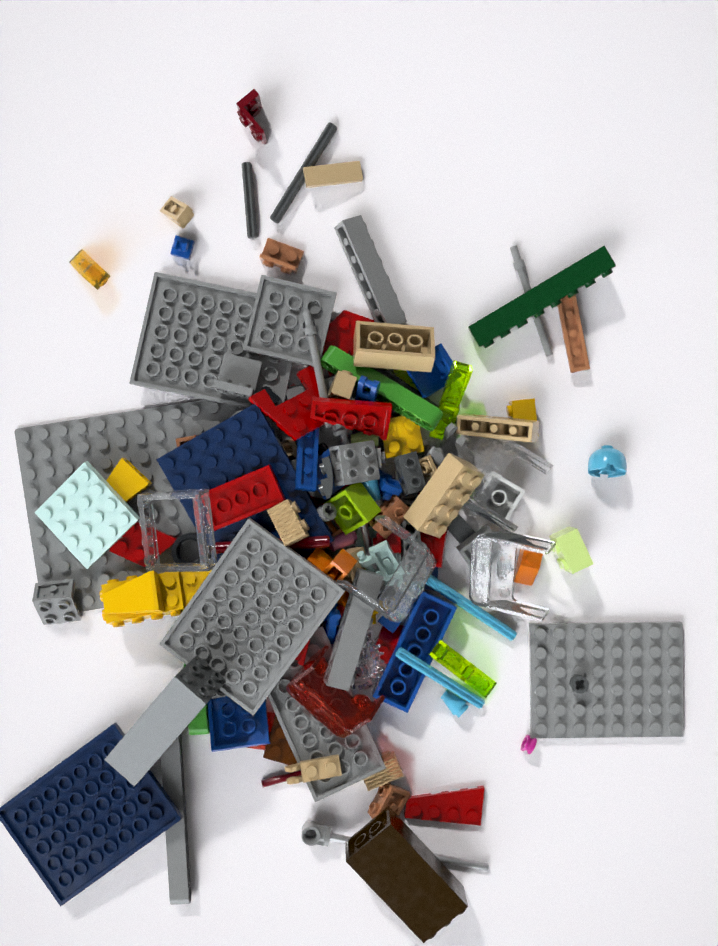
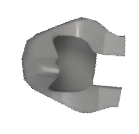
M452 422L445 427L444 437L439 447L435 448L433 446L429 450V455H431L437 467L440 466L448 453L468 462L475 458L467 447L468 438L463 434L459 438L455 436L454 432L458 427Z

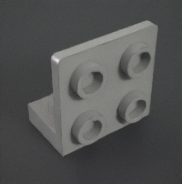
M225 353L218 379H214V390L249 399L250 396L255 394L262 362Z
M373 440L329 447L335 486L380 479Z
M74 579L35 583L32 602L43 625L81 620V615L73 599L75 591Z

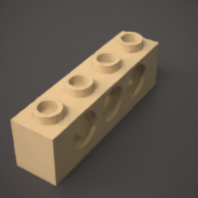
M465 413L457 415L458 429L456 434L534 442L538 440L539 421Z

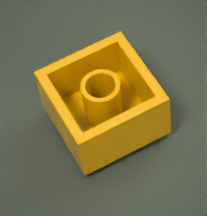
M404 416L390 418L387 440L382 439L385 458L397 457L415 451L417 453L424 452L420 426Z

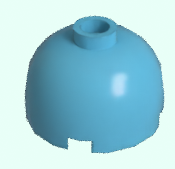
M611 445L601 446V449L596 450L589 457L588 474L591 476L600 477V474L608 475L607 478L623 476L627 472L624 454L617 449H613Z

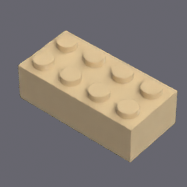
M356 321L353 366L420 372L432 371L435 360L434 327Z
M448 453L406 512L404 518L417 531L440 538L446 532L452 520L457 517L462 506L469 500L475 488L480 485L485 475L470 462Z

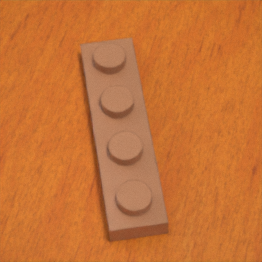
M576 295L570 299L566 296L561 299L562 303L557 308L570 373L589 370L590 365Z

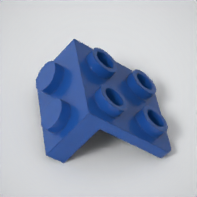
M442 343L435 346V360L431 372L407 371L423 398L429 397L462 376Z

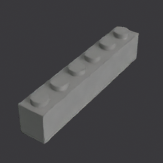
M359 215L342 220L334 229L374 321L390 324H403L407 322L397 294L393 290L390 278L386 274L382 260L376 251L374 241L370 237L362 216Z
M357 568L351 590L375 607H378L379 599L377 598L379 591L381 592L384 588V577L379 573ZM349 593L323 678L326 686L349 691L350 686H353L355 682V669L361 663L360 653L362 648L366 646L367 630L372 626L373 618L371 617L374 609L351 593Z

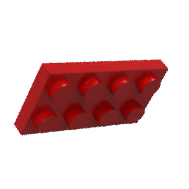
M270 464L197 495L213 531L276 506L286 500Z

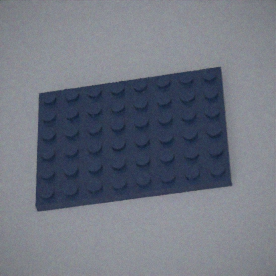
M255 404L156 459L215 563L219 561L224 553L216 554L214 552V544L216 542L233 541L248 518L253 519L278 539L280 536L267 512L268 509L213 531L197 495L269 464L273 469L285 499H289L292 502L295 501L299 506L301 512L298 514L301 520L305 519L309 526V530H307L308 537L329 536L330 543L335 540L326 523L319 517L317 507L308 491L295 490L296 470L266 416ZM316 548L293 550L300 554L302 557H305L308 554L312 553Z
M117 722L0 807L1 823L60 907L184 817L151 770L134 787L104 760L125 736Z

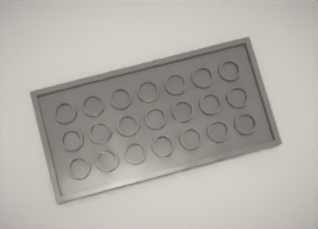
M323 626L318 627L310 639L304 665H299L295 659L268 695L297 763L304 760L339 755L342 776L306 782L315 802L386 769L351 688L349 691L326 686L323 681L333 649Z

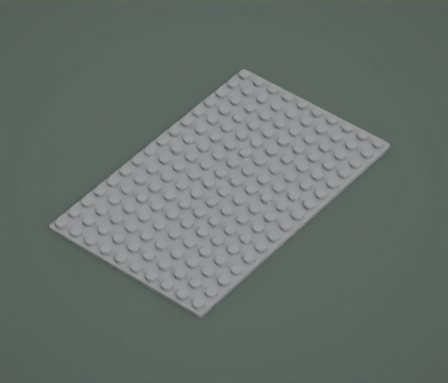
M302 385L290 386V387H288V389L295 388V387L302 386ZM199 400L15 429L14 434L38 583L74 579L75 591L73 599L79 612L104 608L99 592L102 590L101 585L107 584L108 580L119 579V581H123L128 576L137 575L139 577L153 570L158 574L164 573V570L169 568H176L179 571L187 570L179 567L174 562L171 554L172 545L146 567L107 550L90 568L86 569L35 512L84 462L88 461L107 480L120 459L126 458L152 482L149 487L126 502L140 517L138 521L175 538L190 532L198 533L156 459L177 448V438L200 435L227 420L235 412L246 408ZM279 428L276 436L280 442L292 439ZM317 489L315 492L308 491L310 496L324 500ZM332 520V524L338 529L337 524ZM195 540L183 542L180 546V556L187 562L197 561L202 555L201 545ZM323 547L326 548L325 553L332 559L341 550L338 549L333 552L329 547ZM210 553L207 561L200 567L216 564Z

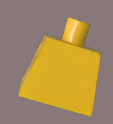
M126 458L120 459L106 480L125 502L130 501L152 484Z

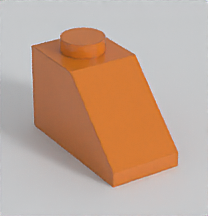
M521 545L513 582L533 585L540 569L544 550Z

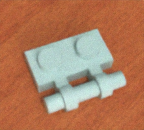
M387 540L370 547L369 556L365 555L364 551L357 553L361 567L368 571L379 573L385 577L386 581L404 574V569ZM376 563L378 568H373L372 564Z

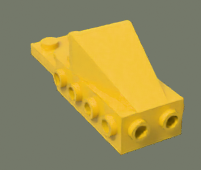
M215 565L183 571L169 568L160 574L153 570L139 577L137 575L128 576L123 581H119V579L108 580L107 584L101 585L102 590L99 592L101 602L104 603V609L102 610L103 620L107 624L113 625V627H122L128 622L137 624L149 618L151 620H159L165 615L179 616Z

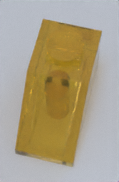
M83 249L69 261L76 271L97 290L104 286L110 278V275Z

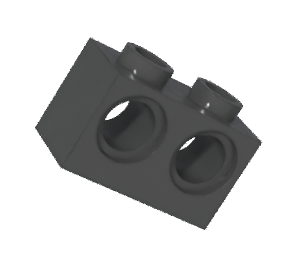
M411 452L394 458L393 461L403 496L421 492L426 483L417 452Z

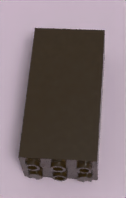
M389 806L345 842L346 863L423 943L428 939H432L439 930L447 927L456 916L463 914L468 907L464 886Z

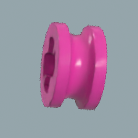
M527 734L522 741L520 750H526L527 754H531L536 746L537 739L530 738V735Z

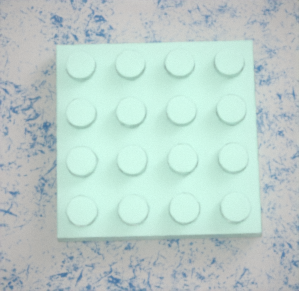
M88 461L84 462L35 512L86 569L90 568L140 519Z

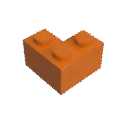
M316 548L307 558L310 563L337 583H340L357 563V560L343 548L333 559L321 548Z

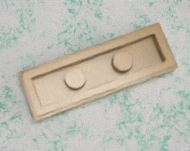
M360 161L303 168L306 188L363 181Z

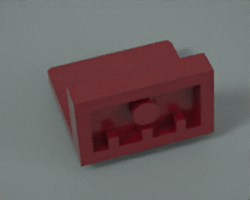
M253 89L236 103L238 119L245 128L247 126L252 131L251 135L257 142L261 141L265 145L267 143L265 132L253 118L261 112L262 108L259 93Z

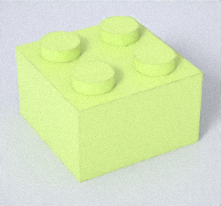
M569 526L549 536L550 542H553L552 544L549 543V546L553 552L557 553L559 558L556 560L561 569L574 574L594 564L577 528Z

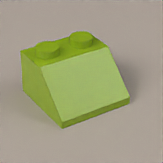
M361 482L349 484L323 503L334 505L337 511L334 520L345 535L365 525L382 511Z

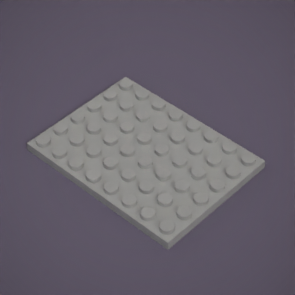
M154 272L130 377V385L248 408L253 404L247 398L215 391L213 388L214 379H218L223 356L225 353L262 362L255 394L262 391L266 386L281 398L275 403V406L285 402L293 362L243 350L257 293Z
M248 518L159 645L186 665L196 655L205 659L208 665L213 670L218 671L226 680L219 690L254 716L346 590L292 548L285 546L281 540L253 519Z
M683 622L529 623L530 737H684ZM577 674L584 676L589 683L587 691L581 694L574 692L569 684L571 677ZM580 679V681H575V684L577 685L575 688L578 689V686L580 688L583 686V684L581 683L583 681L582 679Z

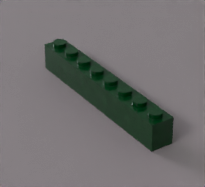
M604 245L468 326V329L479 348L484 346L486 349L495 343V338L500 336L502 339L511 334L510 330L517 326L519 329L528 324L527 319L532 316L536 319L545 313L544 309L549 306L553 309L562 303L561 299L568 296L570 299L579 293L578 289L585 286L587 289L596 283V278L609 276L613 273L612 269L616 264Z

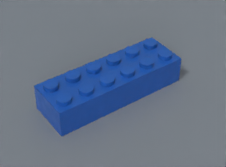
M425 590L416 597L388 664L385 663L375 684L372 697L406 713L409 712L425 675L395 656L398 648L402 647L431 665L456 612L457 607L455 604Z

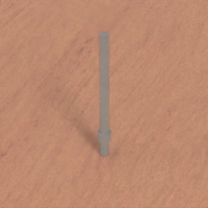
M516 245L510 247V251L514 260V269L518 272L525 293L531 289L525 271L524 259H521ZM532 316L546 357L553 355L541 316L536 319Z
M307 311L303 313L306 326L304 331L309 341L319 396L328 398L315 336L317 335L316 326H313L311 312ZM325 422L326 428L333 427L332 424Z

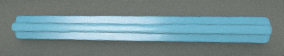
M427 571L423 573L426 585L510 641L515 639L517 635L515 630Z
M398 648L395 656L475 707L479 709L483 707L485 700L404 648Z

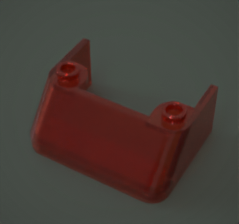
M325 645L311 656L287 684L286 690L338 737L345 738L370 722L386 697L382 695L372 702L364 694H357L352 697L345 690L326 686L323 678L328 668V663L323 656L329 646Z

